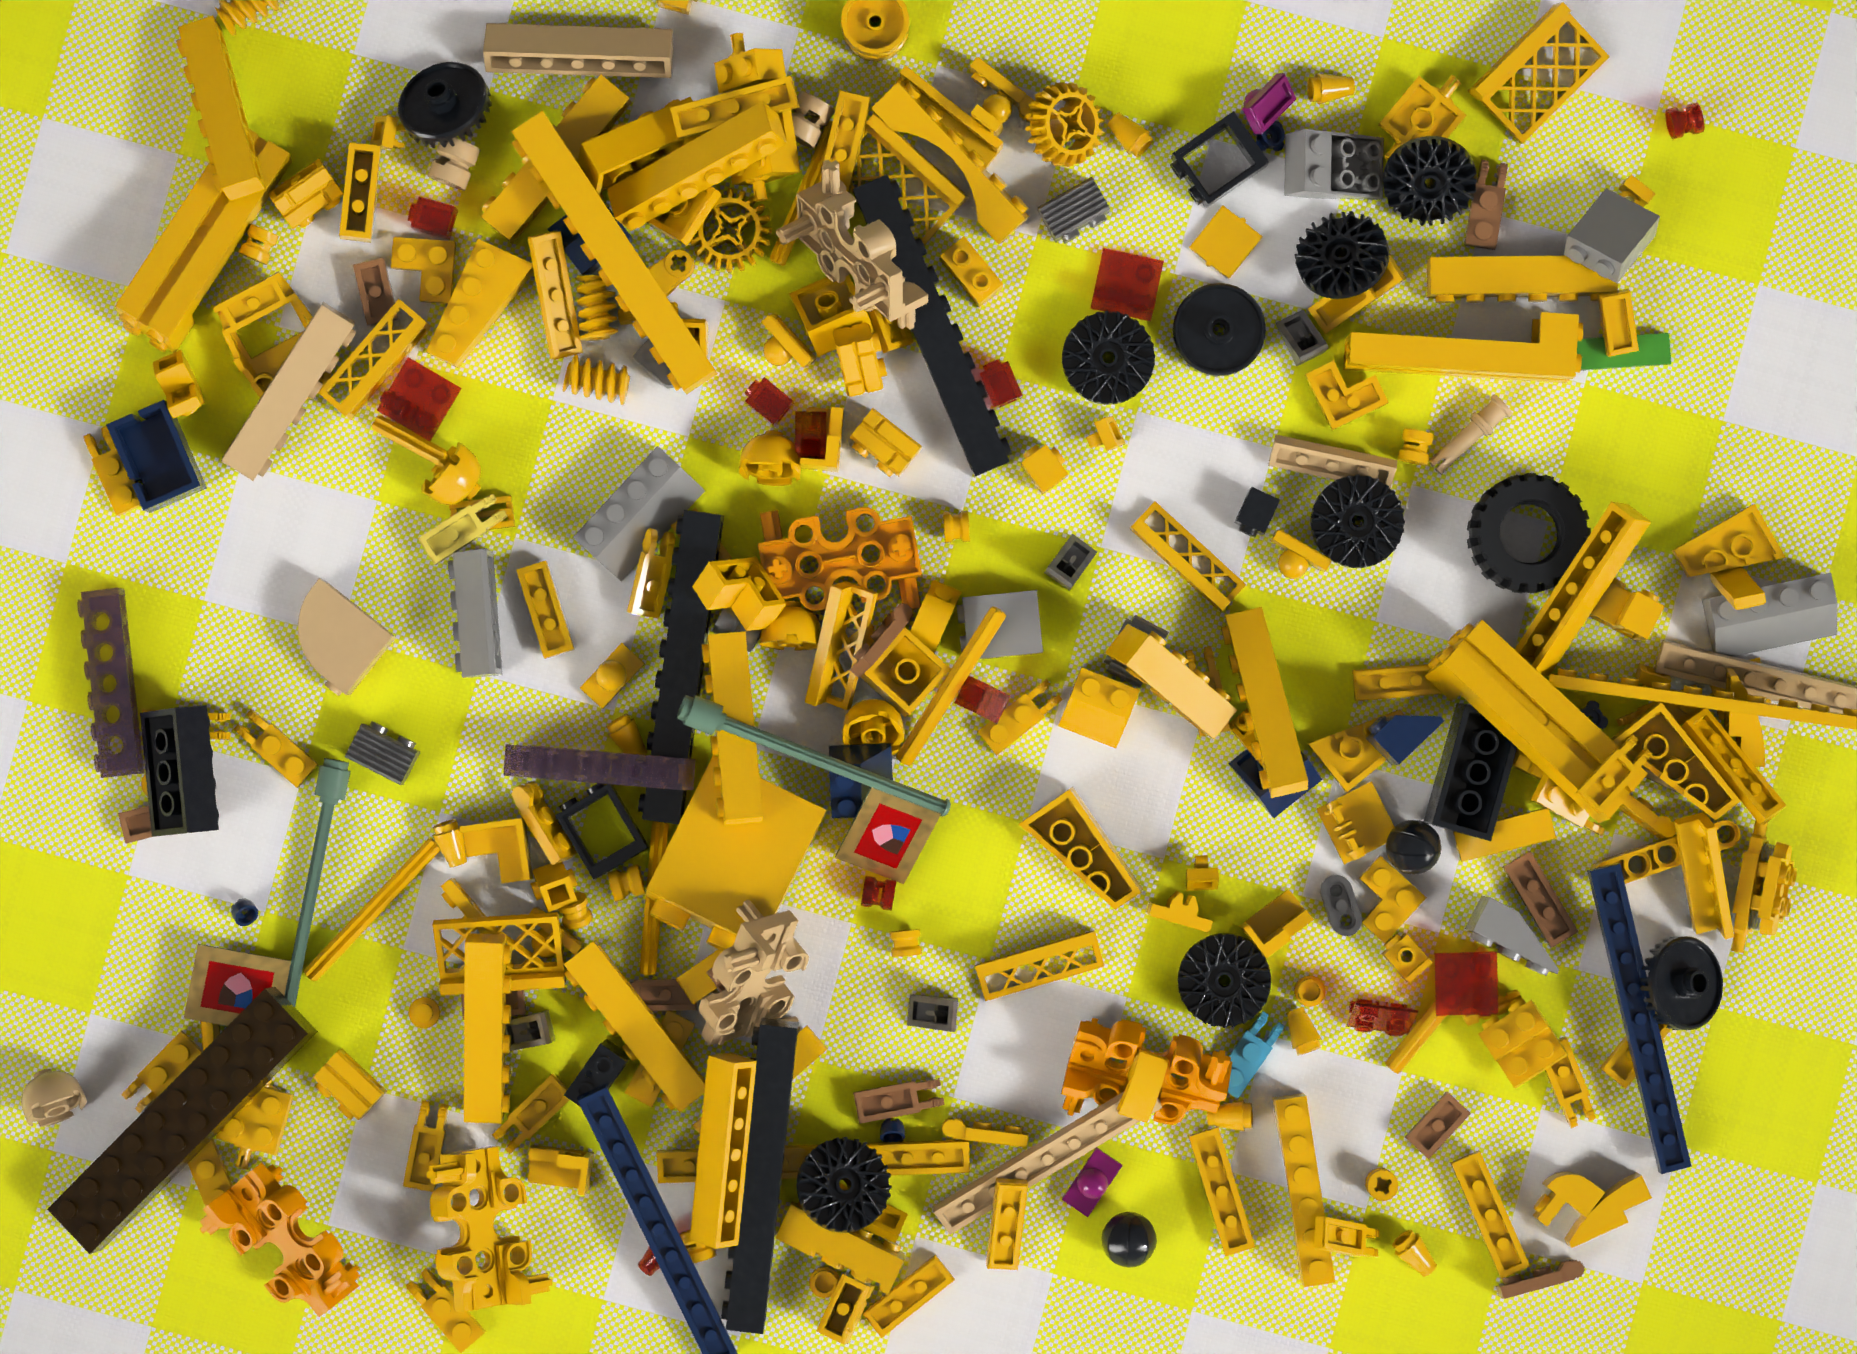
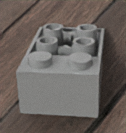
M1303 129L1285 134L1284 196L1322 199H1383L1384 138Z
M1481 896L1465 927L1466 930L1472 932L1469 938L1488 947H1491L1494 943L1499 946L1498 953L1518 962L1520 958L1527 960L1525 967L1541 975L1547 976L1548 972L1558 974V967L1520 913L1491 897Z

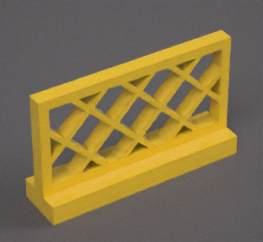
M1564 2L1554 4L1468 90L1476 100L1479 99L1520 144H1523L1610 57L1570 14L1571 10ZM1566 22L1574 30V43H1559V29ZM1553 36V43H1546ZM1580 37L1584 40L1585 43H1580ZM1541 47H1553L1552 65H1537V51ZM1559 47H1574V65H1558ZM1580 47H1589L1598 56L1590 66L1579 65ZM1531 58V65H1524ZM1519 69H1531V87H1515V73ZM1537 69H1552V87H1536ZM1558 69H1574L1573 83L1569 87H1558ZM1579 69H1586V70L1579 76ZM1509 80V87L1503 86ZM1498 90H1509V109H1498L1490 98ZM1515 91H1531L1530 109H1515ZM1536 91H1552V104L1547 109H1536ZM1558 91H1564V92L1557 98ZM1502 112H1509V119ZM1514 113H1530V126L1523 133L1514 126ZM1536 113H1542V114L1536 119Z
M874 113L866 122L862 139L870 133L878 142V154L861 155L860 146L857 159L858 177H853V181H858L859 187L863 185L862 180H875L884 176L883 157H896L900 161L901 175H888L889 179L901 178L903 197L898 198V200H902L903 210L907 208V200L924 199L925 218H913V221H925L926 234L921 239L925 246L969 197L897 131H892ZM882 145L891 153L883 154ZM861 158H878L879 176L862 177ZM905 166L914 174H905ZM918 177L923 182L924 196H907L906 178ZM853 184L851 185L850 192L852 193L853 189L856 188ZM928 187L937 195H928ZM941 198L950 207L941 217H929L928 199ZM938 220L930 229V221Z
M558 912L433 920L432 926L440 975V995L464 994L465 963L460 968L447 969L445 960L453 953L465 962V953L457 947L467 938L468 933H471L476 927H485L492 934H505L502 930L507 925H516L523 930L515 940L506 934V943L511 945L512 951L515 949L527 958L522 964H506V975H511V991L565 988L566 976L564 972L567 971V968L564 966L566 961H564ZM552 922L553 931L547 938L534 930L538 923ZM453 929L461 936L451 944L442 937L441 930ZM527 935L541 943L532 953L520 945V942ZM546 947L556 954L557 962H544L537 956Z

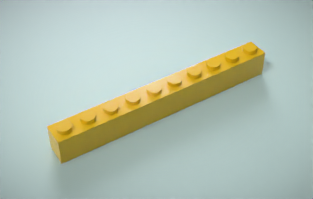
M543 110L512 130L511 132L516 138L512 142L514 148L521 158L526 155L533 163V166L529 168L530 172L539 184L545 181L551 190L546 196L556 210L562 207L568 216L563 219L564 223L573 236L577 233L580 234L585 242L580 247L590 262L596 258L602 267L597 272L606 286L609 287L613 284L619 295L614 298L624 313L630 310L636 318L632 325L641 339L648 336L654 345L649 351L659 365L665 362L671 371L666 376L677 391L682 388L687 395L718 373Z

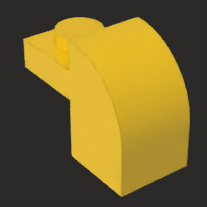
M182 350L153 362L155 377L166 395L167 408L173 419L178 416H188L205 403L199 384Z
M936 580L932 581L910 630L934 654L962 593Z
M1568 1171L1558 1172L1542 1182L1551 1192L1548 1196L1543 1194L1534 1205L1536 1212L1533 1216L1545 1226H1548L1564 1204L1567 1203L1580 1214L1587 1217L1605 1192L1580 1174Z

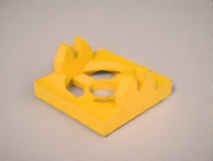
M1176 891L1168 898L1166 906L1149 902L1146 911L1150 916L1204 932L1210 931L1213 923L1208 918L1197 916L1199 908L1196 897L1188 894L1183 903V893Z

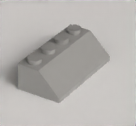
M657 446L573 538L622 582L639 562L641 551L643 552L642 543L644 535L648 528L657 530L658 543L664 533L669 531L671 525L677 521L678 516H683L684 510H688L705 490Z
M483 548L453 553V560L448 561L449 578L455 579V591H451L450 598L452 610H457L458 622H453L454 641H459L460 653L455 654L456 671L462 672L463 678L503 675L493 551Z
M1831 573L1760 587L1765 592L1766 603L1740 610L1734 609L1723 595L1702 600L1712 651L1715 653L1734 657L1837 635L1838 603Z

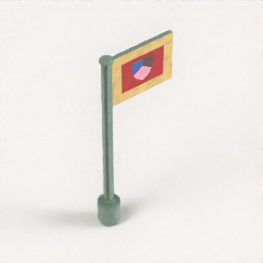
M685 695L677 714V719L682 720L683 725L712 735L715 730L719 732L724 730L870 786L835 858L899 883H905L939 817L946 816L949 813L951 803L948 799L942 800L734 720L722 712L723 705L697 695L693 697Z
M324 758L323 765L319 767L314 794L320 796L319 802H322L292 959L285 960L198 944L184 1018L228 1026L265 988L276 987L295 1007L334 805H338L339 800H345L351 772L348 770L349 762Z

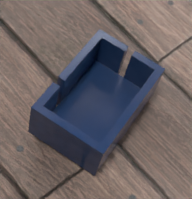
M162 400L139 410L140 417L129 414L106 424L129 479L137 482L132 484L143 511L152 513L207 489L177 417L173 419L167 408V401Z

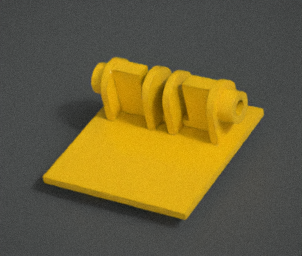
M1372 781L1316 809L1344 865L1386 844L1391 830L1395 827Z

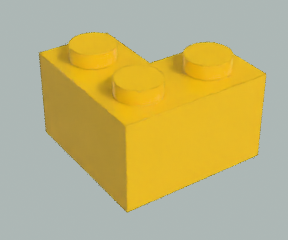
M757 557L710 561L692 586L707 610L732 608L746 631L766 629L787 604Z
M1614 578L1589 617L1634 641L1647 640L1665 606L1658 603L1659 597L1647 590L1631 593L1624 589L1625 583Z

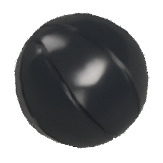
M1408 820L1401 822L1391 830L1386 842V853L1392 865L1401 872L1421 874L1430 870L1439 860L1441 840L1436 830L1426 822Z
M1123 1212L1113 1216L1106 1224L1101 1237L1102 1246L1107 1257L1115 1264L1127 1268L1144 1264L1152 1256L1157 1244L1156 1233L1151 1222L1143 1215L1135 1212Z

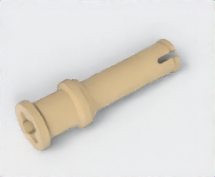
M1494 394L1491 396V402L1479 413L1474 412L1470 418L1471 422L1430 458L1429 463L1433 467L1441 459H1444L1435 469L1442 475L1448 467L1483 435L1486 437L1491 435L1493 428L1505 417L1510 418L1513 415L1512 411Z

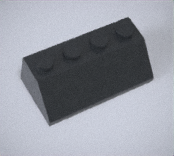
M1456 703L1423 822L1491 841L1517 747L1472 705Z
M207 705L177 707L140 713L152 837L219 830V812L216 805V781L213 775V750L210 744V719L207 713Z

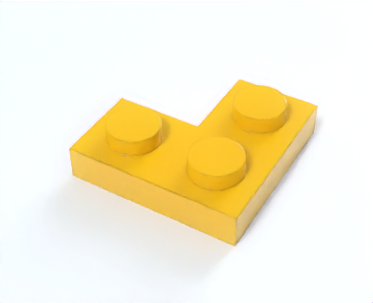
M393 237L391 268L421 271L419 301L448 304L453 292L456 242Z
M1334 360L1305 374L1331 430L1389 403L1376 375L1347 388Z
M1380 855L1359 877L1368 888L1381 898L1378 904L1362 920V924L1383 943H1386L1427 897Z

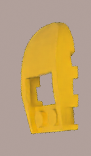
M279 271L213 306L214 312L219 315L223 326L222 333L233 355L235 365L239 372L242 371L249 380L251 387L260 398L304 331L251 358L236 330L289 302L292 304L305 329L313 318L308 308ZM324 371L320 377L319 382L323 384L322 387L330 379L332 371L330 374Z

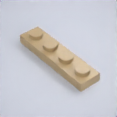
M1275 435L1268 466L1334 480L1357 474L1360 476H1371V478H1377L1383 484H1387L1391 489L1397 469V460Z

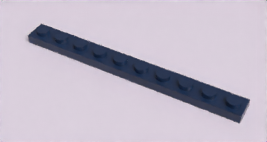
M1614 863L1587 870L1658 1172L1665 1174L1692 1167L1657 1019L1653 1018L1656 1013L1655 1010H1647L1646 1006L1649 1002L1643 1001L1645 998H1650L1649 991L1640 990V987L1645 985V983L1641 982V978H1645L1647 975L1646 971L1641 969L1644 963L1620 863Z
M603 1084L578 1096L577 1100L702 1354H738L607 1085Z

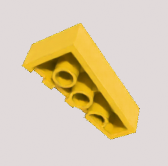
M691 97L681 101L679 99L673 100L658 111L645 112L637 120L627 124H617L609 132L600 136L597 134L592 135L581 143L578 164L601 199H603L601 192L607 190V188L705 134L701 133L682 139L677 138L670 107L693 102Z
M477 239L426 352L430 356L459 368L482 340L492 324H495L502 315L501 313L512 299H515L528 279L534 275L533 264Z
M1127 624L1105 651V654L1112 660L1127 666L1125 670L1145 685L1149 684L1151 686L1149 688L1150 691L1166 703H1171L1172 708L1203 734L1215 739L1237 712V709L1229 703L1232 698L1219 687L1215 690L1208 685L1210 679L1200 670H1190L1186 666L1189 661L1176 650H1173L1172 653L1164 647L1167 642L1157 633L1151 631L1150 634H1147Z
M1656 702L1610 738L1620 747L1630 736L1634 735L1638 741L1627 754L1636 759V756L1641 751L1648 749L1652 755L1643 766L1714 820L1720 818L1740 802V799L1661 702Z
M1073 787L1019 823L1025 831H1028L1036 838L1042 846L1053 853L1069 870L1080 877L1086 885L1115 910L1142 892V886Z
M791 1202L775 1239L809 1256L815 1257L816 1254L821 1256V1261L835 1269L843 1270L844 1267L849 1269V1274L863 1283L875 1281L881 1284L879 1291L887 1295L890 1293L905 1257V1253L900 1251V1245L886 1239L881 1243L871 1238L873 1233L864 1229L849 1233H838L820 1227L807 1216L800 1202Z

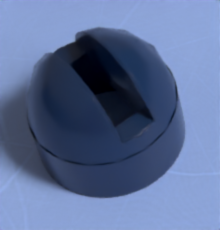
M244 898L239 899L238 902L231 906V914L238 925L248 926L257 919L258 909L252 901ZM244 909L248 910L246 914H243L241 911Z
M891 1118L884 1120L880 1127L881 1141L902 1142L905 1139L903 1122L898 1118L895 1121H891Z

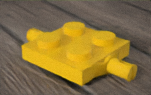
M1451 75L1441 89L1431 86L1420 76L1417 77L1379 123V126L1390 134L1395 142L1386 155H1384L1386 160L1390 158L1396 149L1410 140L1425 136L1448 138L1466 117V114L1456 107L1450 98L1457 87L1461 85V82L1457 79L1449 88L1456 77Z
M272 1079L217 1133L216 1139L233 1143L236 1147L240 1148L235 1167L248 1169L252 1152L261 1151L271 1155H278L294 1094L281 1091L274 1085H271Z

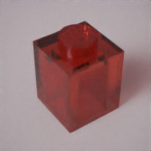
M418 197L417 204H411L408 221L411 222L410 227L414 231L450 240L458 210L455 206Z
M1000 359L983 366L984 371L979 373V377L994 410L1022 399L1023 395L1008 361L1001 364Z
M765 377L761 382L755 380L745 392V395L748 396L745 403L774 427L777 426L794 405V401Z
M795 411V452L799 459H825L826 412Z
M968 676L954 703L997 724L1010 699V695Z

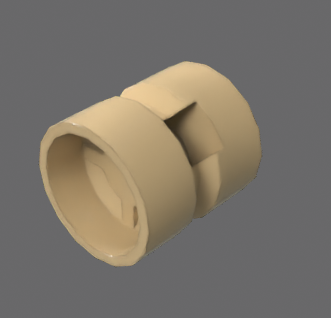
M800 91L797 96L800 108L793 109L794 113H792L796 142L814 149L822 135L820 127L827 126L835 110L819 98ZM805 114L812 117L811 121L804 118Z
M453 138L455 146H451L449 141L445 148L439 144L437 152L440 157L433 160L427 176L447 186L465 191L471 177L468 169L475 166L481 150L470 143Z

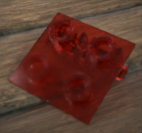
M1103 248L1090 309L1103 312L1106 310L1108 312L1118 311L1121 314H1128L1131 318L1151 322L1164 261Z
M408 357L389 390L384 391L379 400L381 404L377 411L431 442L462 388Z
M1497 951L1434 953L1436 1016H1492L1491 1014H1498Z
M1359 998L1356 1001H1350L1349 1013L1351 1015L1346 1027H1354L1359 1032L1377 1030L1385 1031L1390 1036H1402L1410 1032L1418 1014V1010L1407 1008L1406 1004L1391 1003L1388 1006V1002H1384V1006L1379 1005V1001H1375V1004H1372L1373 1000Z

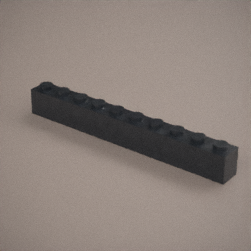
M884 175L854 188L853 194L857 199L866 224L868 225L879 219L892 232L896 242V256L892 259V262L902 270L905 282L915 283L928 294V303L915 309L916 322H914V328L911 330L974 477L1009 463L1008 456L1012 455L1011 448L1006 437L1000 439L996 431V427L1000 426L994 409L988 410L983 399L987 398L988 395L982 381L976 382L971 370L976 368L969 351L963 353L959 341L964 339L958 324L954 323L951 325L947 313L951 312L950 305L945 294L939 296L934 284L939 283L933 266L927 267L922 256L927 254L921 238H914L910 227L915 224L909 209L902 210L898 198L903 196L896 179L890 181L888 175Z
M684 510L683 516H678L676 534L681 536L679 547H674L672 555V565H676L675 578L670 577L668 584V596H672L671 609L666 608L663 626L668 627L667 640H661L659 657L664 658L663 669L657 670L655 688L660 689L658 701H653L651 709V719L656 721L654 732H649L647 739V750L651 751L650 763L645 762L642 780L647 781L646 794L641 793L638 805V812H643L642 820L679 824L684 814L695 729L683 725V721L677 719V714L685 695L690 697L697 695L700 697L704 669L702 644H707L711 610L705 608L692 586L708 562L718 561L724 515Z
M761 1018L760 1027L754 1026L752 1045L757 1046L756 1057H750V1059L757 1061L739 1242L738 1246H731L728 1250V1259L734 1260L732 1271H726L724 1289L730 1290L729 1301L723 1300L721 1319L727 1320L726 1330L763 1334L765 1328L799 1022Z

